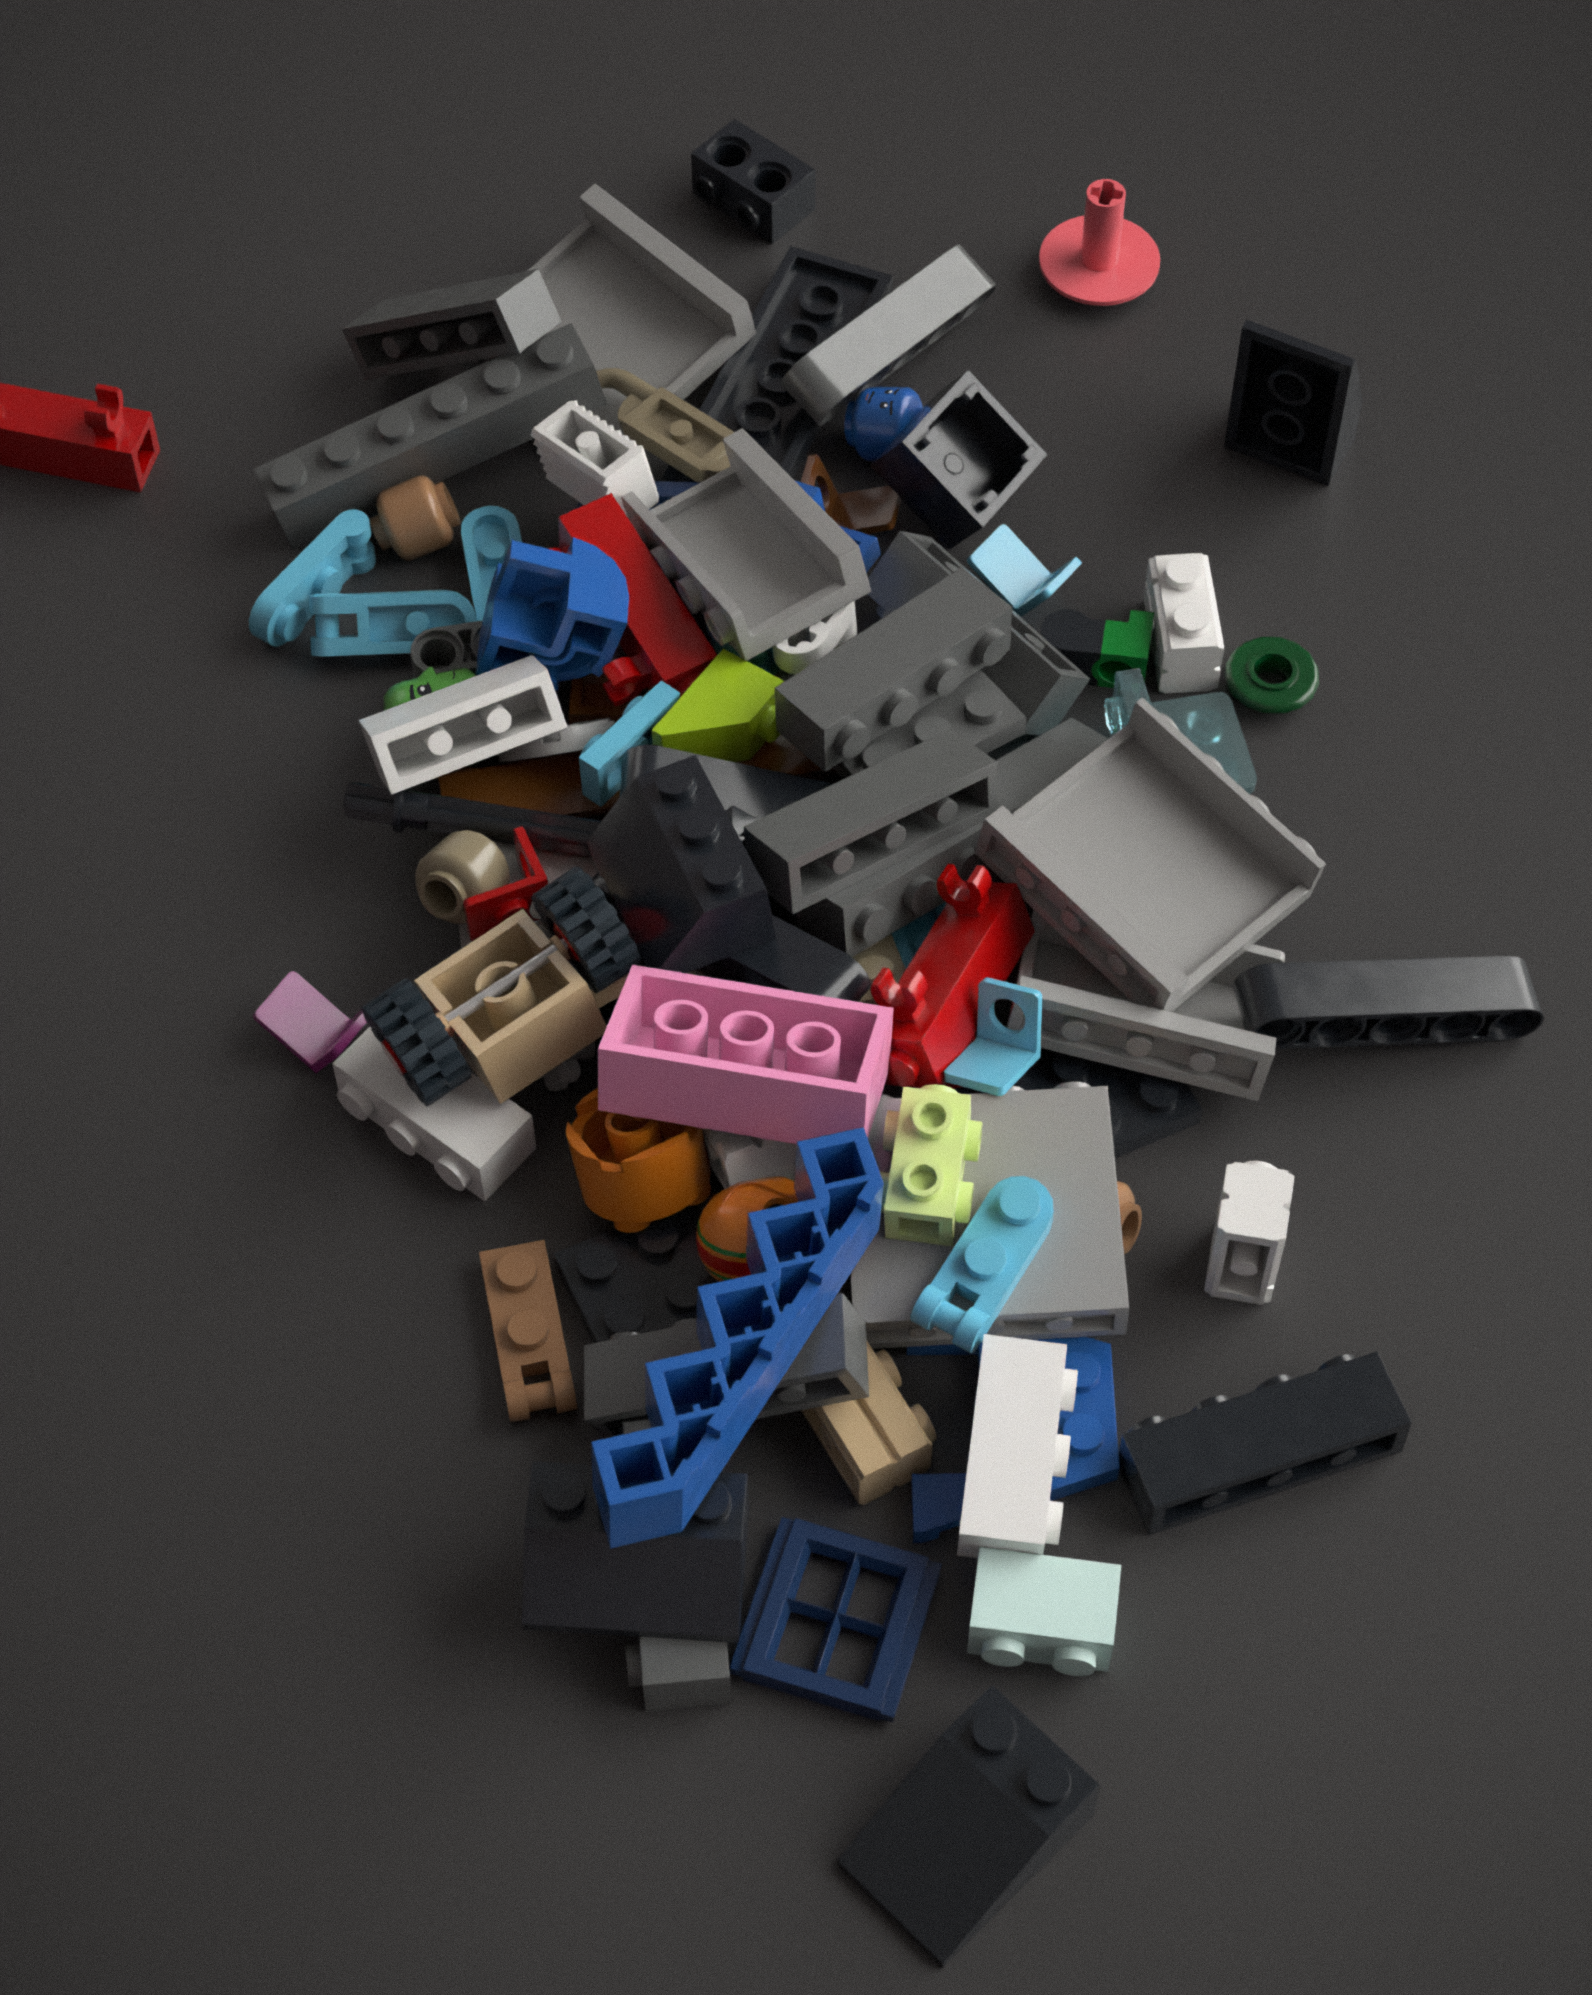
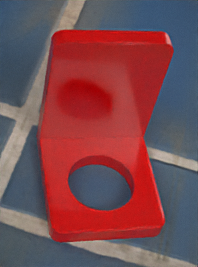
M523 826L514 828L513 832L517 862L524 879L469 897L463 901L467 933L471 941L476 940L521 909L533 921L539 920L533 918L530 914L531 896L548 885V879Z

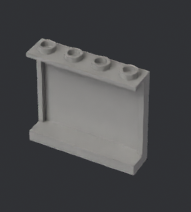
M594 183L579 197L586 219L528 270L539 269L562 321L548 333L572 323L596 371L604 368H620L631 372L656 389L663 387L684 400L722 366L727 359L733 356L756 335L748 302ZM493 358L483 359V361L487 362ZM602 389L607 405L594 410L592 414L593 416L599 415L600 421L606 420L607 425H613L615 430H621L623 436L624 432L618 422V410L627 397L615 389Z
M1144 698L1139 699L1135 703L1129 722L1125 727L1013 814L1002 805L985 818L974 854L1005 883H1016L1023 900L1133 1003L1173 1012L1311 896L1326 865L1306 840L1295 836L1270 813L1262 800L1246 792L1224 772L1223 767L1214 757L1203 753L1179 731L1177 725L1170 717L1159 713Z
M1067 1082L1056 1086L1054 1089L1025 1091L1021 1087L1012 1086L1003 1096L988 1093L968 1094L971 1095V1120L983 1122L978 1162L965 1161L963 1182L974 1183L969 1223L989 1191L999 1181L1013 1176H1026L1044 1185L1053 1199L1054 1210L1053 1223L1048 1236L987 1334L1028 1340L1126 1334L1129 1300L1108 1086L1091 1087L1083 1082ZM886 1094L881 1095L868 1141L879 1171L890 1172L893 1152L883 1150L885 1120L888 1110L900 1111L902 1098H892ZM881 1213L879 1231L851 1272L852 1306L866 1322V1340L872 1349L953 1344L952 1335L935 1326L932 1330L928 1331L910 1320V1316L920 1294L934 1280L967 1228V1223L956 1222L953 1246L885 1238L884 1213ZM957 1293L950 1302L966 1312L975 1304Z

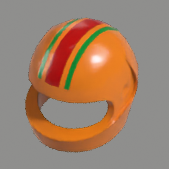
M780 1176L738 1182L712 1197L703 1209L698 1221L696 1245L698 1255L705 1269L714 1279L721 1282L751 1275L746 1261L748 1213L767 1209L774 1204L787 1205L798 1202L794 1190V1181Z

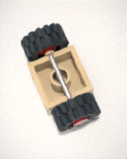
M575 866L531 896L534 902L533 906L541 916L540 920L544 928L551 934L550 939H548L529 915L521 909L416 978L414 981L418 989L416 986H413L409 979L405 978L361 1007L366 1022L372 1028L371 1031L380 1042L386 1055L399 1074L404 1077L410 1089L415 1092L418 1099L426 1107L472 1077V1073L466 1063H468L501 1104L604 1035L607 1026L591 990L596 994L629 973L632 965H641L640 961L642 960L636 951L638 948L635 942L628 936L630 932L626 925L617 917V911L612 904L609 905L603 891L599 886L595 887L592 878L587 873H584L582 868Z

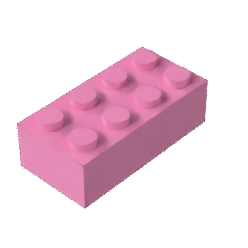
M632 965L598 1047V1110L797 1144V1141L864 1127L868 1138L889 1072L893 1008Z

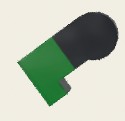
M1062 609L1050 613L1044 619L1040 635L1090 678L1087 685L1144 692L1154 612L1131 610L1129 622L1092 619L1079 611Z

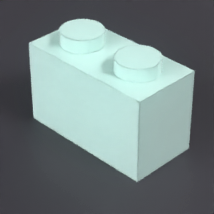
M979 1547L967 1653L981 1655V1658L986 1662L998 1666H1017L1022 1664L1023 1661L1051 1664L1058 1672L1072 1676L1090 1675L1095 1670L1108 1672L1114 1646L1121 1565Z

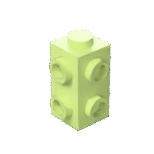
M936 1084L925 1085L920 1089L903 1087L900 1111H887L883 1135V1150L892 1151L893 1156L890 1172L880 1171L884 1183L881 1213H884L885 1238L953 1246L956 1222L969 1224L974 1183L963 1182L965 1161L978 1162L983 1125L982 1121L971 1120V1095L959 1094L950 1087Z

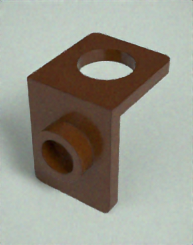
M819 455L808 456L801 483L815 486V480L818 482L825 512L839 526L865 534L889 531L895 527L902 499L889 485L838 494Z

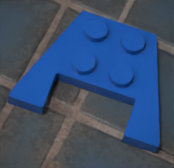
M1089 1337L1035 1339L1036 1341L1067 1344L1065 1369L1078 1370L1073 1412L1060 1410L1057 1434L1071 1436L1066 1478L1052 1476L1050 1501H1054L1118 1479L1119 1454L1111 1344ZM983 1342L980 1343L972 1354L954 1344L906 1347L907 1355H976L979 1377ZM967 1473L912 1474L913 1543H925L939 1538V1532L960 1526Z

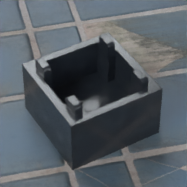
M967 370L935 394L870 466L936 536L951 549L983 528L1047 454L976 377Z

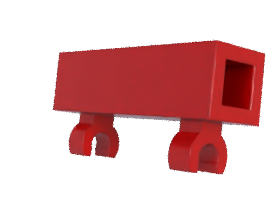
M0 383V465L141 492L160 453V447L152 413L123 407V394L118 387L97 383L95 387L97 401Z
M613 494L605 495L559 516V548H550L551 550L567 553L571 541L575 537L595 545L616 562L626 577L629 592L628 621L619 644L628 657L615 659L602 667V671L608 679L603 684V689L613 705H622L632 700L645 688H648L650 691L661 680L680 692L681 697L715 659L717 654Z
M954 864L946 865L937 880L936 887L939 895L947 904L902 977L896 983L890 969L882 968L871 985V994L875 1002L879 1006L893 1008L891 1053L889 1056V1072L885 1085L921 1088L931 1084L944 1086L946 1083L944 1081L945 1069L966 1049L977 1030L979 983L986 977L1006 982L1035 933L1018 885L1016 883L992 882L988 870L983 865H976L967 881H963L959 877Z

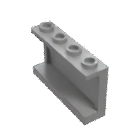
M742 428L722 439L730 467L651 510L632 491L623 495L621 499L628 519L669 581L672 580L676 584L678 593L687 609L692 614L700 611L704 615L706 624L715 640L721 646L729 643L745 661H748L870 593L871 588L859 545Z
M1034 909L1032 910L1030 919L1035 933L1021 955L1015 984L1039 990L1042 994L1041 1048L1246 1099L1259 1100L1275 1056L1277 1038L1245 1030L1233 984L1237 976L1248 968L1267 963H1284V952L1253 944L1173 1012L1133 1003ZM1012 1001L1006 1028L1020 1030L1025 1026V1015L1019 1005Z

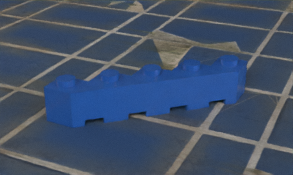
M864 1127L797 1141L794 1190L798 1202L748 1213L746 1261L751 1275L697 1287L696 1332L702 1350L645 1363V1408L651 1428L591 1442L592 1485L610 1549L683 1531L879 1231L884 1183Z

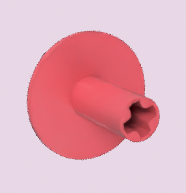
M1100 179L1091 183L1086 193L1085 214L1059 224L1048 233L1042 242L1039 253L1040 271L1047 283L1055 291L1068 299L1095 306L1125 303L1146 292L1158 276L1160 267L1158 247L1153 238L1144 229L1131 221L1123 219L1126 191L1119 182L1111 179Z

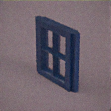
M781 1517L740 1635L739 1643L732 1658L729 1673L764 1687L880 1721L882 1719L893 1723L942 1571V1564L929 1560L927 1556L797 1518L791 1520ZM811 1552L847 1562L832 1610L795 1599ZM861 1567L898 1578L883 1625L846 1614ZM790 1612L827 1622L812 1671L775 1660ZM841 1627L878 1637L863 1686L825 1675Z

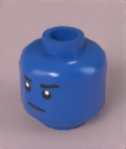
M869 387L862 390L856 401H851L846 409L844 428L848 445L855 447L858 455L864 460L874 462L923 409L919 395L908 387Z

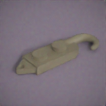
M604 368L596 371L602 389H615L627 397L618 410V422L624 435H628L630 440H635L636 444L643 445L644 449L696 482H702L730 467L722 439L734 433L732 430L665 388L660 387L656 389L629 371L620 368Z

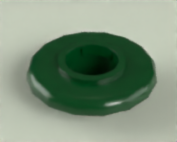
M1258 637L1244 642L1231 653L1225 666V683L1233 697L1247 708L1262 713L1284 714L1302 708L1313 699L1319 686V670L1311 654L1296 642L1281 637ZM1264 672H1273L1281 675L1286 681L1280 684H1269L1263 682L1257 675Z

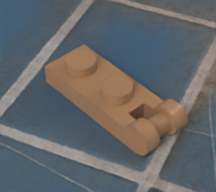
M545 1240L479 1252L510 1423L530 1419L529 1412L556 1407L557 1414L578 1410ZM545 1373L550 1374L551 1380L524 1385V1377Z

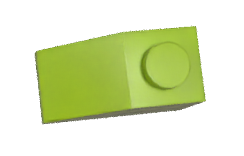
M723 648L652 729V743L657 746L731 762L750 760L766 741L771 743L780 735L776 730L775 687L785 681Z

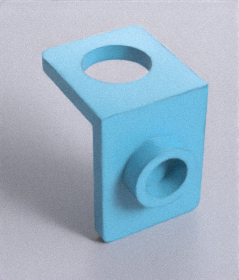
M1004 524L996 528L967 558L968 565L1020 617L1048 599L1082 564L1075 556L1056 571L1050 573L1010 528Z
M988 977L984 978L978 985L977 1038L945 1069L944 1081L996 1096L1005 1095L1040 1058L1041 992L1036 989ZM1008 999L1019 1005L1025 1015L1024 1028L1012 1030L1003 1026L994 1013L995 1001Z

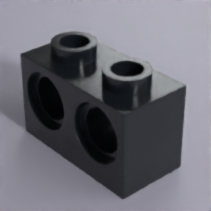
M733 119L691 153L692 193L706 205L714 206L737 221L742 228L756 233L771 244L775 243L815 210L816 169L736 119Z

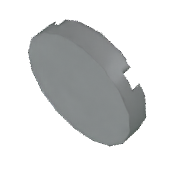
M610 718L569 724L567 728L497 754L498 762L583 750L592 737L597 734L603 735L615 724V721L610 720Z

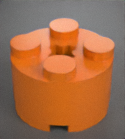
M598 1088L583 1097L576 1105L577 1117L572 1125L567 1122L565 1132L581 1194L587 1207L598 1216L613 1221L614 1227L617 1230L625 1233L642 1231L652 1221L671 1216L687 1206L697 1205L705 1201L710 1195L711 1165L701 1128L598 1110Z

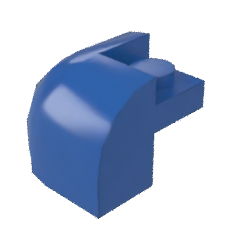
M573 537L567 553L512 540L503 564L498 563L491 583L480 632L476 675L533 655L548 669L556 691L559 689L560 681L582 678L590 673L600 677L603 673L602 667L611 662L628 621L629 592L627 581L616 562L595 545Z

